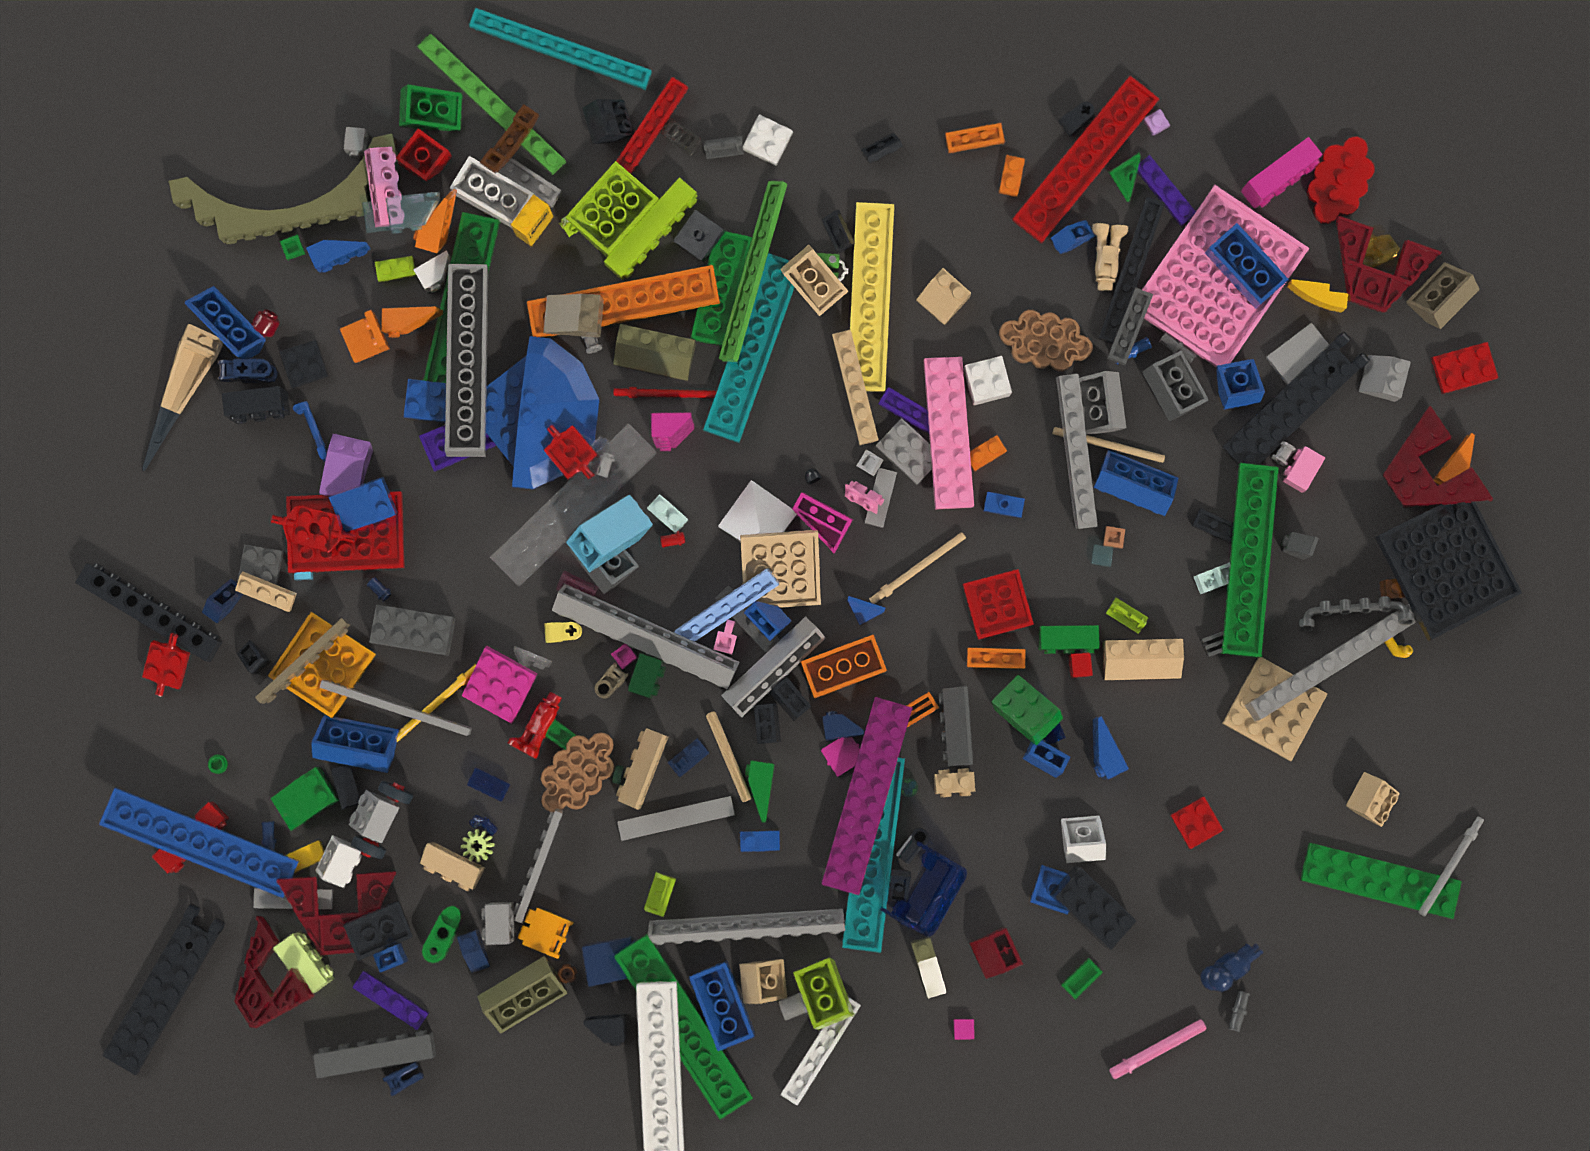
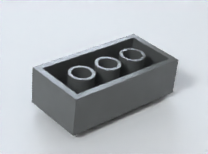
M376 605L369 643L449 656L456 618Z

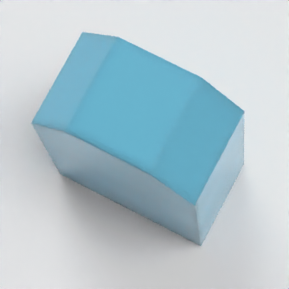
M296 572L294 573V580H313V573Z

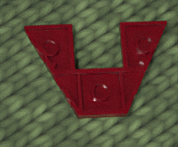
M1336 216L1348 301L1381 313L1386 312L1391 307V304L1442 253L1410 240H1405L1394 275L1363 265L1373 227L1342 216Z
M1431 406L1428 407L1383 474L1384 479L1403 508L1418 505H1448L1459 502L1493 501V497L1472 467L1437 486L1419 459L1421 455L1451 439L1450 433Z
M396 871L357 873L358 912L319 915L317 876L277 879V883L320 955L354 953L343 924L381 908L396 875Z
M261 916L256 917L258 925L255 936H251L250 947L244 962L246 965L244 977H240L239 988L234 1000L250 1028H258L314 997V993L297 968H291L274 993L270 989L260 972L275 951L273 948L280 941L264 917Z

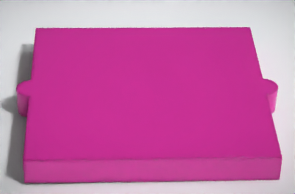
M852 737L837 739L821 750L828 761L827 765L831 766L837 777L856 765L860 751L859 744H856Z

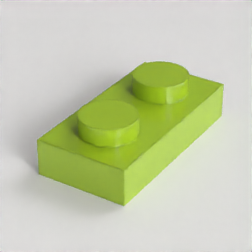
M413 256L375 262L379 282L416 276L413 270L415 269Z

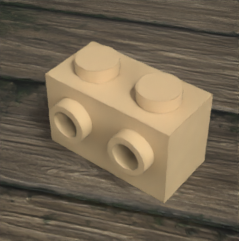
M969 768L957 769L958 773H950V770H938V774H934L935 794H940V797H952L951 793L959 792V796H971V792L975 791L974 772H969Z

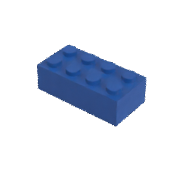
M1238 223L1205 252L1209 259L1255 309L1289 280Z

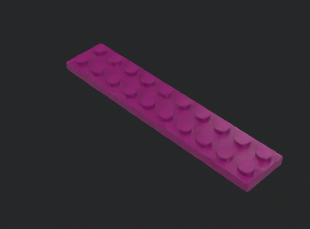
M875 697L821 883L822 885L859 895L912 707Z

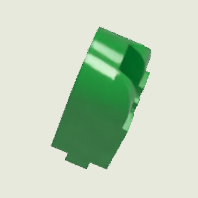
M449 906L442 911L424 943L422 955L428 962L436 963L446 957L462 919L461 910L457 906ZM441 927L448 930L446 938L441 937L439 934ZM432 947L437 948L438 952L436 955L431 954Z

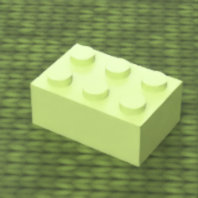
M300 931L290 935L273 949L288 970L297 968L312 992L316 993L335 979L333 977L334 972L328 964L325 965L321 960L323 957L317 949L311 946L310 937Z

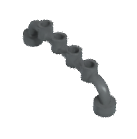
M1387 596L1380 597L1378 603H1371L1369 598H1361L1359 604H1351V600L1343 599L1339 601V605L1332 606L1330 601H1321L1320 607H1313L1305 612L1303 619L1299 620V630L1303 632L1313 631L1315 629V621L1311 617L1316 614H1321L1322 616H1329L1332 613L1347 615L1351 612L1370 613L1375 610L1388 612L1391 609H1398L1401 611L1398 614V623L1401 625H1411L1414 623V613L1409 612V608L1404 603L1391 602V598Z

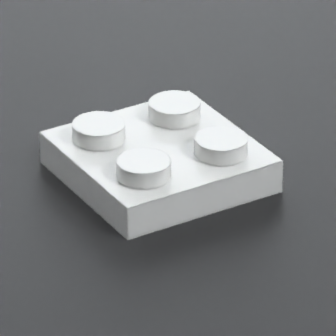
M759 115L743 145V150L771 164L777 165L793 131Z

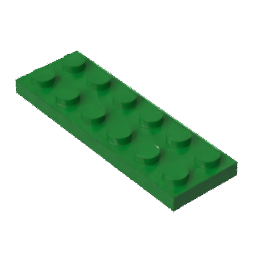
M725 232L710 252L707 266L713 265L720 303L697 309L691 335L692 340L722 347L753 237Z

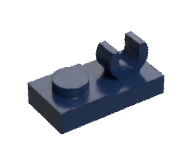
M697 738L671 759L668 764L681 777L706 757L709 751Z

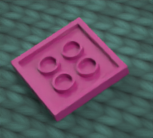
M486 646L462 697L512 724L538 673Z

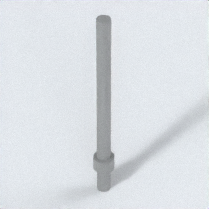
M1477 817L1472 826L1467 828L1464 833V839L1418 913L1422 916H1426L1471 841L1476 839L1477 832L1484 822V819L1481 817Z

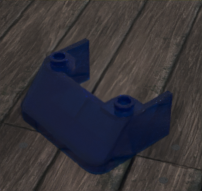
M918 841L917 845L926 850L922 856V866L926 868V871L908 902L902 900L896 903L892 912L884 907H881L880 910L911 929L930 937L937 931L967 877V870Z

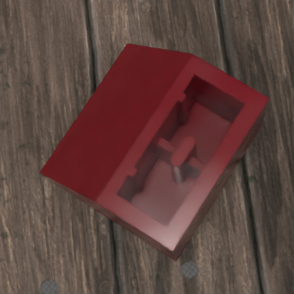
M1002 927L969 943L986 979L1023 965L1006 927Z

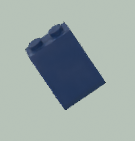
M632 936L585 944L582 947L588 986L628 978L614 955L636 941L632 940Z

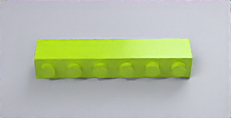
M679 177L604 261L605 266L621 280L625 277L629 278L634 272L633 268L646 259L647 252L650 249L654 250L660 242L658 240L671 231L673 223L675 221L679 222L685 215L683 212L688 207L694 206L697 202V192Z

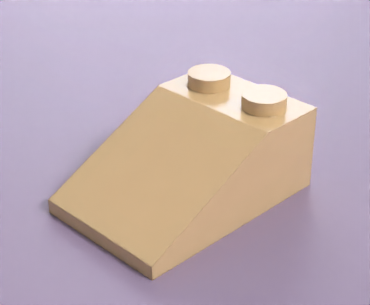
M807 245L780 269L819 316L848 292L810 245Z

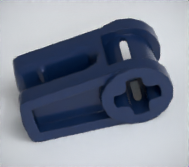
M417 1061L383 1078V1081L387 1082L391 1090V1096L424 1078L423 1073L420 1072L407 1080L402 1079L403 1075L411 1073L412 1070L418 1067Z

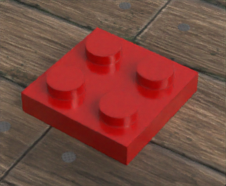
M1204 796L1170 815L1189 849L1224 831Z

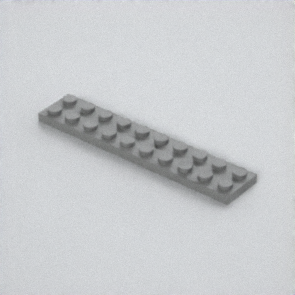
M843 909L649 921L648 937L655 945H661L665 942L679 944L684 941L702 942L709 939L713 941H721L725 938L740 940L743 937L758 939L762 936L780 937L788 934L791 936H799L804 933L818 935L821 932L837 934L845 931Z

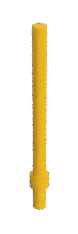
M476 664L465 673H461L457 680L426 706L422 712L430 714L462 685L465 686ZM414 718L399 730L397 742L421 721Z

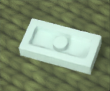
M660 494L647 508L675 534L688 521L681 512Z

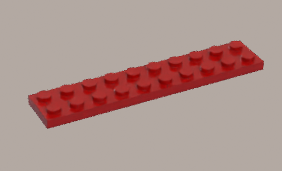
M1129 76L1012 221L1042 244L1159 101V98L1133 77Z

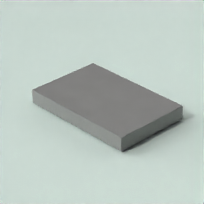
M1310 323L1269 354L1266 359L1283 381L1288 384L1329 344L1315 326Z

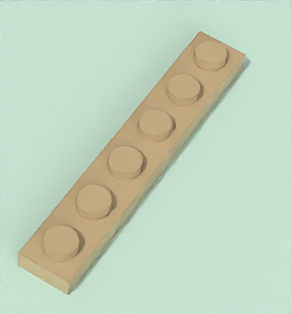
M851 330L832 334L859 445L878 441V436Z

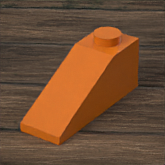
M436 306L383 308L381 331L388 334L389 337H400V334H408L441 316L443 310Z
M1473 433L1466 435L1433 479L1435 483L1440 485L1470 468L1475 439Z

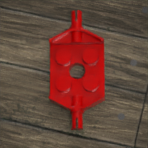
M296 505L286 517L273 515L271 518V523L283 526L288 543H296L330 553L340 541L355 542L356 535L345 533L340 516L337 514ZM312 523L319 525V533H314L311 530Z

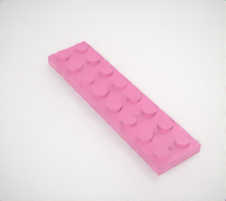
M962 357L924 358L935 510L973 508L974 496Z

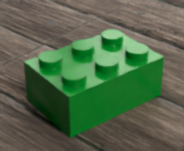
M1019 675L991 701L994 710L1036 746L1063 719L1060 709Z

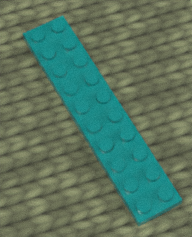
M768 253L738 362H727L703 431L740 443L795 288L780 270L789 260Z
M898 758L860 893L859 895L849 893L842 948L881 953L905 763L904 758Z

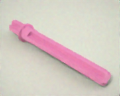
M1198 1020L1127 1060L1122 1059L1123 1062L1109 1069L1110 1074L1114 1079H1117L1128 1072L1132 1073V1070L1205 1031V1023L1202 1020Z

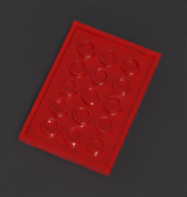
M390 492L398 512L395 516L345 532L356 535L354 543L344 540L340 541L332 552L327 553L324 550L287 542L288 573L405 568L402 492ZM286 496L287 515L296 505L333 514L335 512L329 500L330 496ZM317 523L311 524V530L314 533H319V525Z

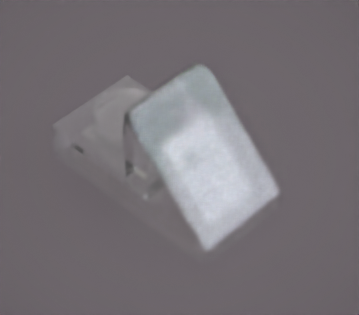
M514 646L513 650L519 664L529 668L533 661V666L539 669L550 668L551 660Z

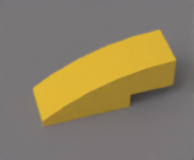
M1293 279L1288 283L1287 287L1291 291L1318 307L1337 312H1343L1347 309L1348 294L1329 291L1330 284Z

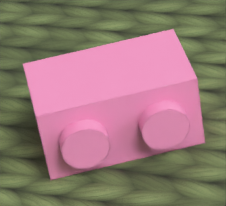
M1306 446L1301 450L1297 449L1292 457L1294 459L1291 466L1288 465L1283 473L1285 476L1283 482L1302 493L1307 491L1325 460V457Z

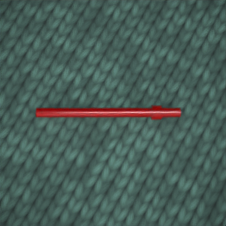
M629 387V389L614 388V396H629V398H637V396L715 398L717 392L710 390L637 389V387Z

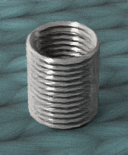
M801 993L779 1001L786 1021L808 1012Z

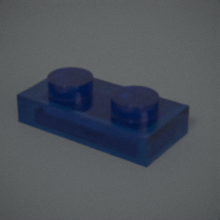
M478 768L474 769L467 783L468 786L503 802L511 785Z

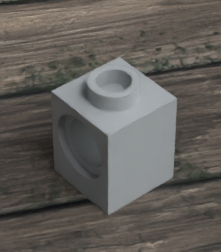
M346 127L344 150L350 157L360 158V155H365L364 151L367 150L369 135L365 128Z

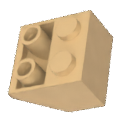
M1364 772L1346 806L1358 815L1382 827L1384 822L1387 821L1393 805L1396 804L1400 793L1384 780Z

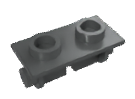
M742 136L706 140L704 143L706 159L744 154Z

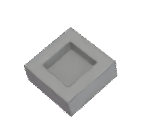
M865 450L857 467L875 476L883 459Z

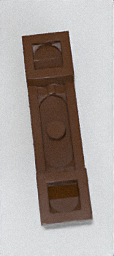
M523 104L513 117L512 124L493 149L490 148L480 164L495 174L500 171L522 145L539 118V114Z

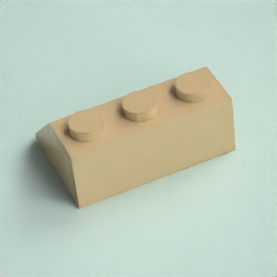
M435 842L427 843L420 864L424 865V870L433 874L436 871L442 874V879L448 882L454 880L459 883L458 887L466 891L476 888L485 870V867L469 861V859Z

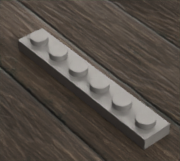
M556 808L554 813L550 812L547 823L550 825L548 831L544 830L540 841L543 844L541 849H536L533 858L536 860L534 867L530 866L526 876V878H529L527 886L523 885L519 896L523 898L520 904L516 903L513 914L516 915L514 921L522 923L563 810Z

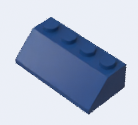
M214 286L185 301V304L236 357L250 359L260 353L266 339L254 329L253 325Z
M1107 450L1094 488L1165 516L1174 500L1179 478Z
M324 715L311 742L312 757L388 773L394 759L399 729L339 717L330 718Z
M728 961L709 967L689 977L717 1051L755 1037L756 1033L743 1004Z

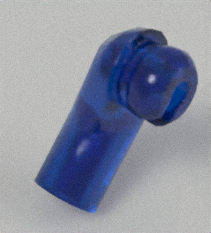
M474 815L469 821V824L474 829L481 825L491 836L498 831V828L489 819L482 816Z

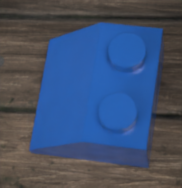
M1254 359L1217 365L1218 393L1224 409L1261 402L1265 390Z

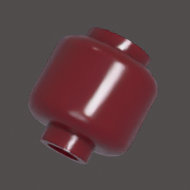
M264 309V311L256 313L251 324L265 338V336L272 337L275 334L280 321L277 314Z

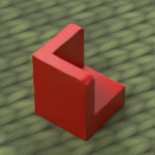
M1090 653L1069 655L1071 678L1093 676Z

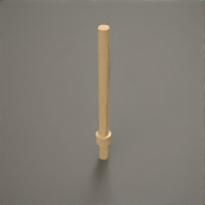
M1054 427L1052 434L1064 437L1063 429ZM1086 435L1088 444L1161 463L1165 459V455Z
M962 532L889 585L885 584L882 586L879 592L869 598L870 602L875 604L882 598L890 596L893 590L966 539Z

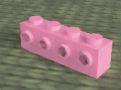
M392 147L369 148L364 151L375 227L397 226L403 223L404 212L400 207L401 192L397 186L399 176L398 172L395 171V153L392 151Z

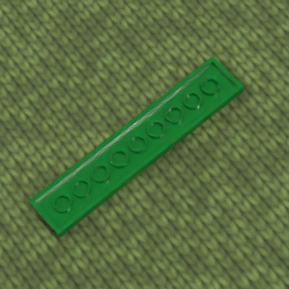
M462 212L450 264H486L489 273L500 220ZM448 276L440 306L443 314L437 319L423 381L446 383Z
M1246 463L1239 464L1222 654L1260 658L1262 655L1279 467Z
M648 934L615 954V959L636 991L637 983L677 982L680 1059L718 1118L722 1119L753 1099L750 1091L724 1051H717L709 1028L654 943L648 937Z

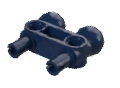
M1246 943L1237 952H1229L1223 955L1213 966L1204 968L1200 976L1202 985L1211 991L1216 990L1220 992L1228 990L1232 986L1233 981L1238 980L1250 970V963L1262 955L1263 951L1259 950L1260 947L1256 943L1252 947Z

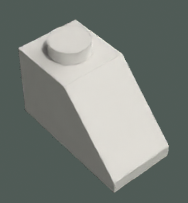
M447 251L413 269L427 293L438 291L445 282L448 264L451 261Z

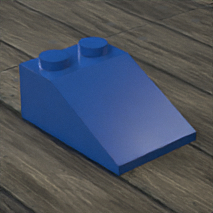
M384 477L329 497L335 514L340 516L345 532L379 522L398 513Z
M1102 716L1094 718L1093 753L1095 767L1093 769L1098 778L1101 777L1103 780H1108L1129 768Z

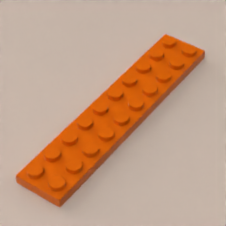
M713 265L567 293L601 295L604 300L601 326L720 303ZM547 297L527 301L533 337L545 338L558 335L543 333Z

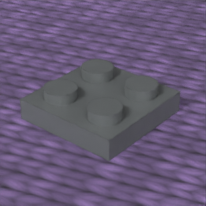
M244 544L238 580L240 574L246 572L277 585L284 551Z

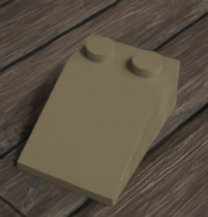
M594 294L547 295L543 333L600 338L604 305L601 295Z

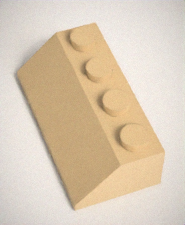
M1183 639L1111 640L1103 642L1104 680L1178 679L1182 676L1184 661Z
M647 728L645 732L641 731L638 737V742H640L638 750L634 749L630 758L633 760L631 768H626L623 778H626L624 786H619L616 794L619 797V802L635 809H641L668 736Z

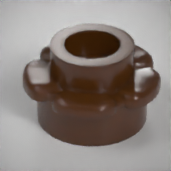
M564 964L558 970L560 981L563 983L575 981L576 968L570 964Z

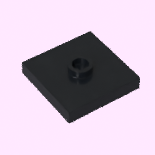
M695 210L673 241L704 262L726 231Z

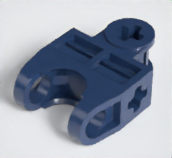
M264 359L218 361V365H220L218 381L269 383L275 381L278 376L277 369ZM272 369H273V371H274L273 377H271V378H265V377H267V376L270 375V373H271V371H272Z

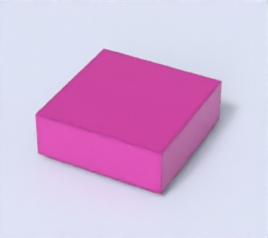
M627 644L622 645L611 654L622 669L638 659Z
M954 1019L955 1040L974 1039V1019Z

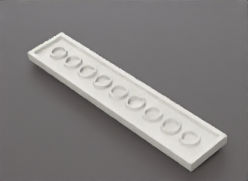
M677 982L637 983L644 1151H684Z

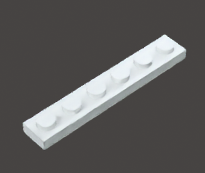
M848 997L853 1012L856 1014L861 1005ZM854 1016L822 1028L782 1091L781 1095L795 1105L799 1104Z

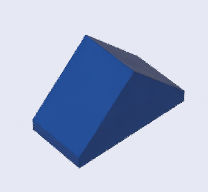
M401 943L373 954L380 973L408 961Z

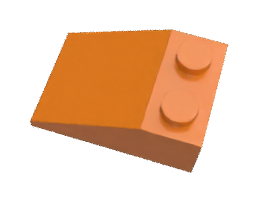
M453 189L426 221L421 224L420 228L416 229L414 234V240H416L415 247L438 253L447 243L457 189Z

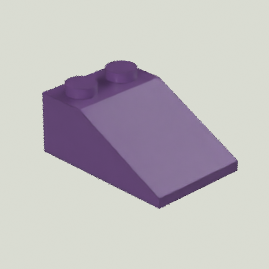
M333 434L327 451L319 493L333 496L362 485L373 453L371 443Z

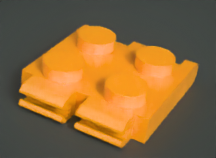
M537 908L536 911L529 909L524 922L529 923L530 926L522 925L518 938L523 940V945L559 959L560 955L558 953L563 942H566L567 938L565 936L573 922L541 908ZM564 924H566L565 929H564V931H563V934H562V936H560V934H561V932H562V929H563V927H564ZM560 940L556 948V951L553 952L556 947L557 941Z

